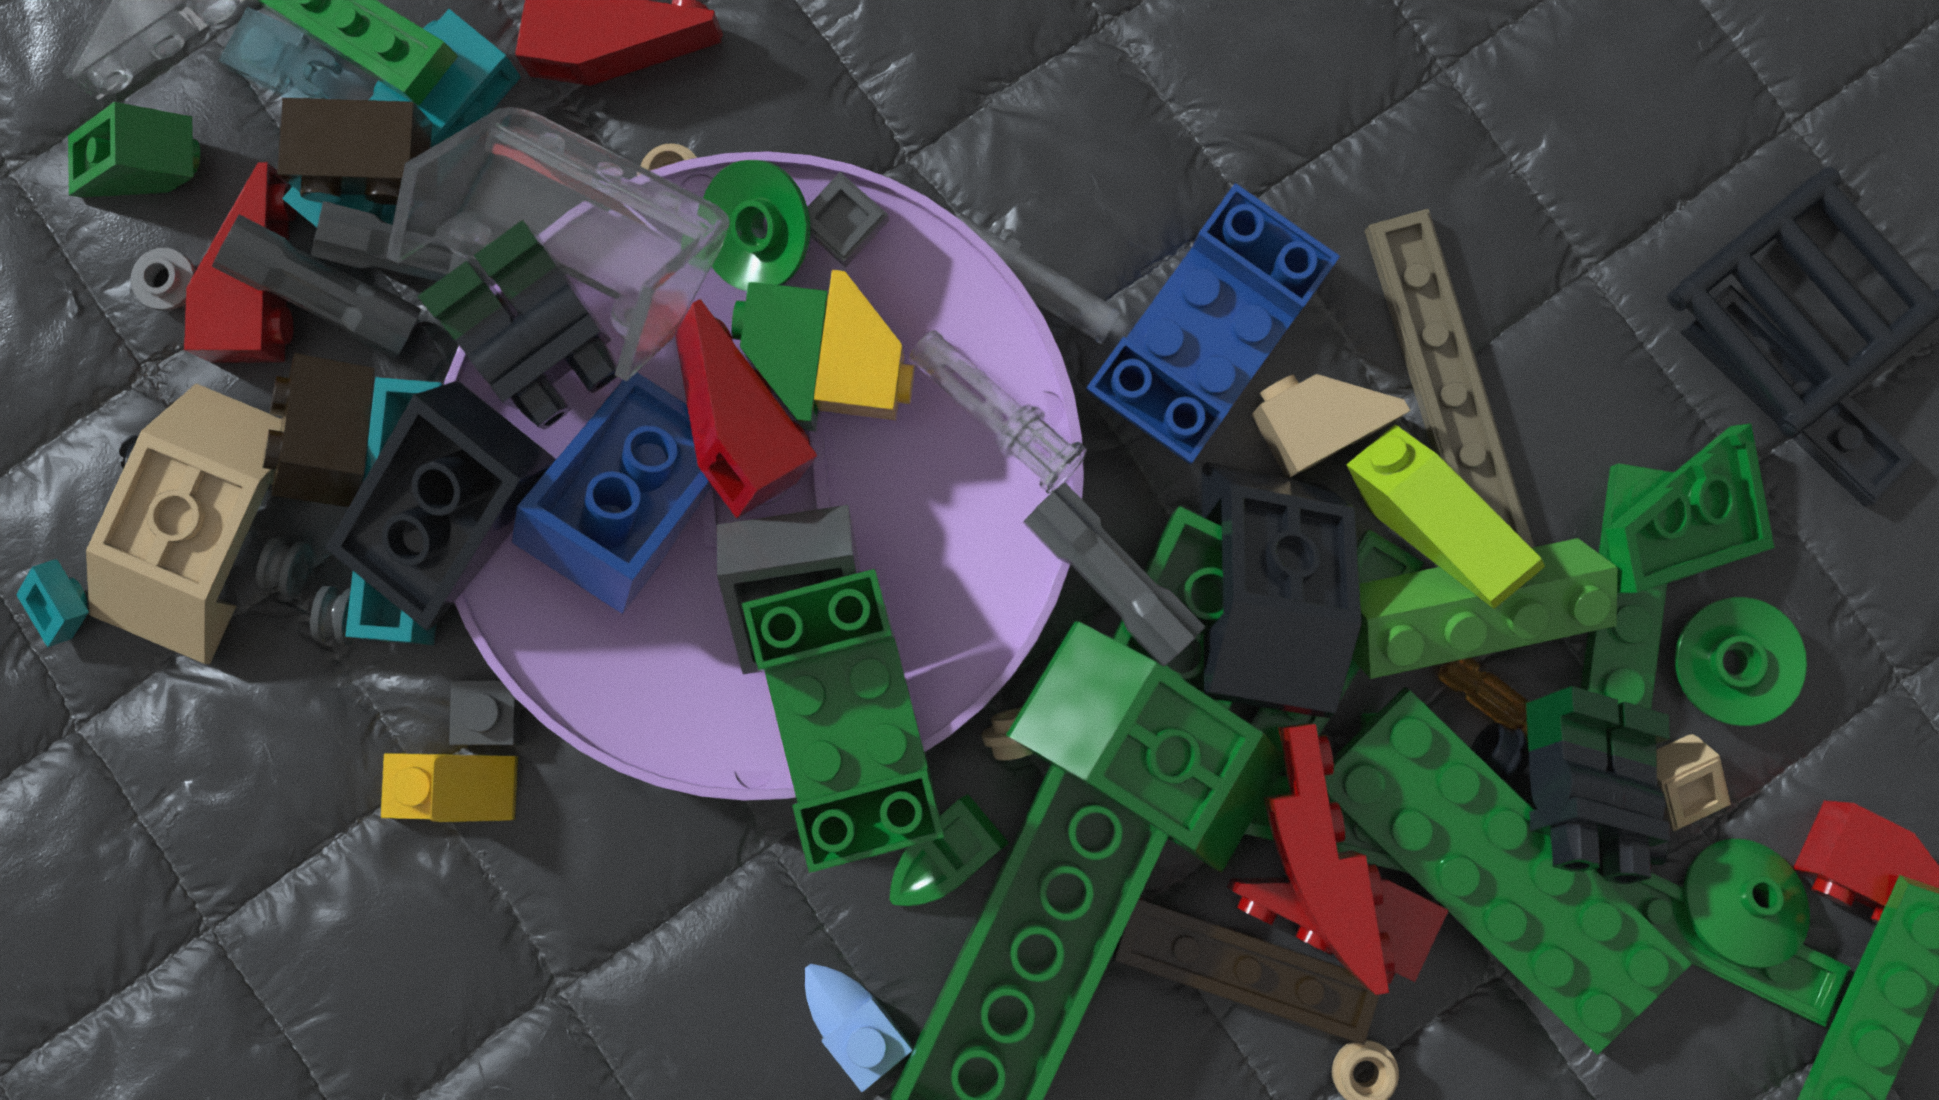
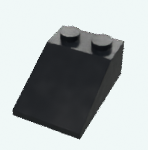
M458 380L414 394L325 549L427 631L436 625L512 533L517 506L555 462L556 458Z

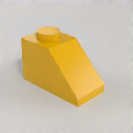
M832 270L814 401L819 411L896 421L898 404H910L915 365L904 364L905 356L901 342L845 271Z

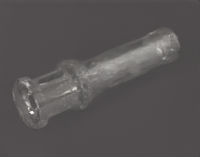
M933 330L927 333L913 348L909 362L915 365V367L920 368L960 406L964 407L997 436L995 443L998 446L999 452L1006 458L1015 456L1040 478L1039 486L1047 494L1052 493L1066 482L1080 466L1087 452L1086 447L1080 442L1072 444L1044 421L1045 412L1038 406H1032L1031 404L1020 405L991 380L985 372L976 367L957 349L944 340L939 332ZM953 371H956L986 398V402H983L953 376ZM1003 413L1009 417L1007 421L1002 418ZM1035 442L1049 452V458L1035 446Z

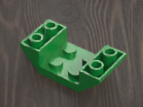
M872 569L742 603L758 670L765 672L797 803L793 804L792 807L809 873L944 838L921 735L876 570Z
M1075 621L1006 734L1007 737L1057 769L1079 778L1169 836L1168 840L1221 873L1263 803L1264 796H1267L1285 765L1283 754L1263 732L1156 661L1078 621Z

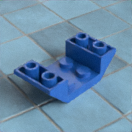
M1234 183L1198 233L1190 251L1126 338L1123 336L1086 387V391L1191 465L1286 330L1340 258V255Z

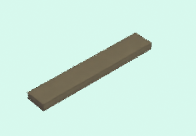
M1429 208L1368 225L1365 229L1366 238L1432 451L1444 460L1533 548V540Z

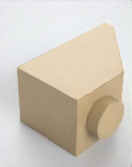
M1294 374L1260 393L1265 402L1260 404L1251 416L1285 477L1292 478L1396 422L1410 412V409L1405 400L1318 374L1298 383Z

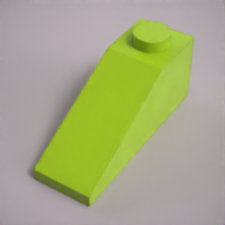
M1396 424L1346 464L1368 511L1493 609L1545 567L1542 558L1444 460Z

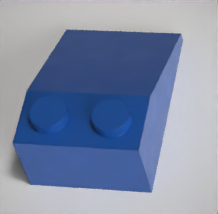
M631 369L519 503L516 510L511 543L623 614L658 569L712 487L697 464L687 404Z

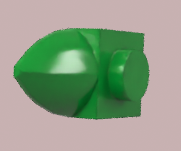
M969 794L959 798L940 815L944 838L910 846L904 851L895 869L891 883L889 900L893 905H921L944 897L965 883L1009 844Z

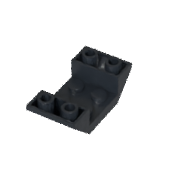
M1206 462L1202 467V517L1222 526L1223 614L1203 637L1204 694L1211 699L1330 719L1336 713L1362 624L1355 507L1322 484Z

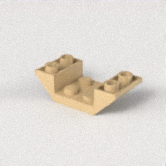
M196 383L141 431L86 549L90 616L203 664L211 663L236 608L235 605L218 599L269 484L273 485L275 470L264 469L262 464L268 430L280 431L281 418Z

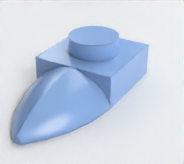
M809 964L805 968L806 998L813 1021L823 1036L821 1042L859 1090L863 1092L913 1051V1045L876 998L858 981L841 971L826 966Z

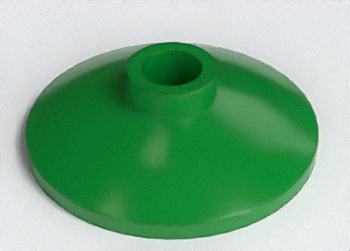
M742 160L726 166L710 182L701 202L699 212L701 244L715 272L725 282L737 289L747 291L748 282L774 285L785 284L802 265L810 241V216L800 188L786 171L767 161ZM765 217L768 224L767 234L763 226Z
M1732 597L1704 606L1688 620L1677 641L1675 668L1683 692L1700 712L1724 724L1752 726L1775 719L1794 703L1805 681L1807 658L1798 630L1780 610L1758 599ZM1729 650L1734 652L1739 658V668L1734 674L1727 672L1723 665V657Z
M1726 839L1706 847L1690 863L1683 884L1685 910L1694 931L1713 953L1723 960L1740 967L1764 969L1781 964L1798 952L1809 930L1810 907L1808 897L1794 869L1778 853L1755 841ZM1753 889L1759 894L1763 907L1755 902Z

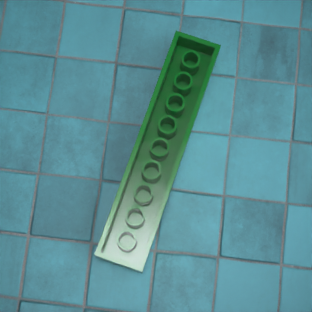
M1179 506L1170 516L1144 572L1157 585L1170 590L1205 626L1193 641L1164 666L1204 693L1203 637L1223 614L1222 526ZM1121 618L1112 639L1156 661L1130 635ZM1213 699L1228 710L1232 702ZM1050 765L896 1083L890 1100H1043L1169 836L1079 778Z

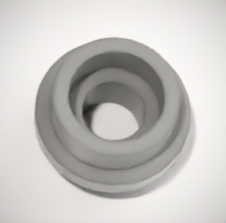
M156 248L143 254L135 263L131 273V287L138 300L146 306L159 311L175 310L186 304V287L196 270L192 262L180 252L170 248ZM167 268L169 272L167 282L163 286L155 288L156 276L161 270Z

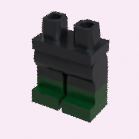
M524 220L518 222L474 255L488 276L496 282L519 313L517 316L514 315L485 274L467 260L417 296L432 316L438 319L478 372L489 383L501 402L517 410L519 409L531 422L543 430L551 427L571 410L553 385L562 376L573 369L588 391L595 393L621 374L611 351L606 346L612 339L601 324H599L538 233Z
M1574 686L1526 703L1531 794L1533 802L1538 808L1529 811L1530 831L1551 836L1552 867L1570 872H1584L1599 868V849H1602L1604 880L1618 884H1631L1650 879V847L1671 842L1670 823L1663 821L1666 802L1664 793L1658 786L1656 752L1657 743L1670 740L1669 715L1628 702L1618 703V699Z

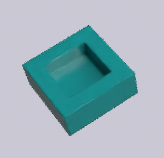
M58 559L32 566L16 594L47 648L72 639L89 613L87 610V598L82 586L75 578L67 576Z

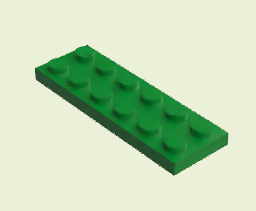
M1404 686L1333 757L1334 773L1333 775L1325 776L1328 795L1335 802L1337 801L1339 806L1444 908L1448 909L1474 937L1595 1054L1598 1055L1692 964L1611 884L1604 880L1595 869L1584 872H1570L1552 867L1551 836L1530 831L1529 811H1533V809L1407 687Z

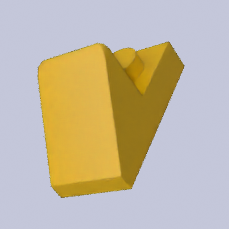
M384 753L381 818L430 819L431 822L515 820L518 756Z

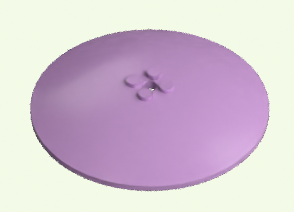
M768 151L724 153L683 160L644 172L599 193L567 213L540 235V238L590 308L599 324H601L612 339L606 346L611 351L621 372L619 377L595 393L588 391L573 369L554 382L553 385L571 410L551 427L545 430L538 428L519 409L517 410L502 403L460 346H458L444 383L445 385L457 380L557 459L631 369L687 404L675 334L693 302L701 299L712 315L720 319L727 326L732 336L734 305L736 300L746 301L747 291L729 285L715 272L704 253L699 233V212L705 191L713 178L726 166L742 160H763L779 166L797 183L805 198L807 207L841 172L888 214L889 222L846 268L810 236L808 250L802 265L795 275L782 286L825 290L829 294L832 270L845 271L901 342L905 356L904 364L915 365L910 404H898L896 421L819 411L816 432L805 431L810 446L818 456L795 485L739 518L734 516L712 486L658 569L623 614L511 543L513 531L455 600V605L465 628L487 664L507 689L543 725L580 752L620 773L661 788L701 797L744 801L790 799L796 796L765 672L742 674L717 578L718 524L849 505L861 572L872 569L876 570L896 638L924 751H927L949 737L977 714L1012 677L1036 643L1057 603L1070 564L1057 559L1023 524V521L1048 495L1064 482L1082 499L1084 482L1082 434L1075 395L1061 352L1033 299L1018 277L995 250L956 216L928 197L891 178L835 160L812 155ZM765 217L763 226L767 234L768 224ZM495 284L494 288L514 315L517 316L519 313L499 286ZM733 339V343L736 345V347L748 361L742 349L740 348V340ZM771 390L772 395L783 408V410L786 412V414L789 416V418L792 421L796 422V420L792 417L789 411L785 408V406L781 403L778 397Z

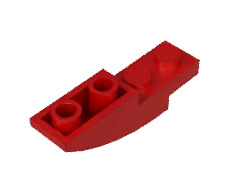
M1303 723L1278 727L1289 793L1264 796V802L1271 833L1283 869L1300 905L1316 932L1335 957L1375 995L1389 993L1386 973L1395 972L1394 951L1388 933L1386 931L1379 932L1375 906L1382 905L1384 901L1382 882L1377 866L1375 864L1367 865L1366 855L1353 850L1337 852L1336 843L1345 841V826L1339 803L1337 801L1329 802L1325 776L1333 775L1334 773L1333 755L1328 737L1326 735L1318 736L1316 724Z

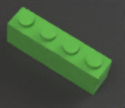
M1579 538L1533 547L1532 549L1542 558L1545 567L1495 609L1440 567L1359 583L1362 624L1352 659L1370 679L1615 627L1617 626L1618 567Z

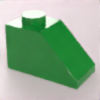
M113 102L68 135L69 196L84 198L169 193L189 181L196 173L200 162V145L197 139L193 138L192 116Z
M748 282L746 301L736 300L734 305L731 329L732 339L740 340V348L748 361L766 380L770 389L796 422L805 431L816 432L819 409L814 401L828 291Z

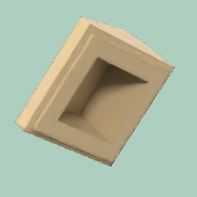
M1693 734L1687 735L1656 750L1658 786L1664 793L1666 802L1665 815L1673 831L1731 805L1720 755L1699 737Z

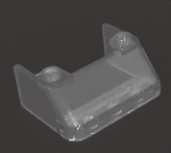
M505 107L491 112L405 163L386 258L400 263L435 239L447 245L453 253L461 257L476 259L474 255L518 222L524 220L538 233L565 274L616 299L610 313V322L625 342L615 376L628 381L674 337L723 246L730 220L728 215L714 203L532 111Z

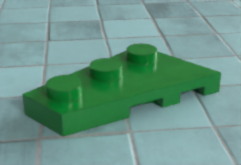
M1752 424L1732 425L1605 529L1611 562L1618 567L1617 593H1639L1774 548Z

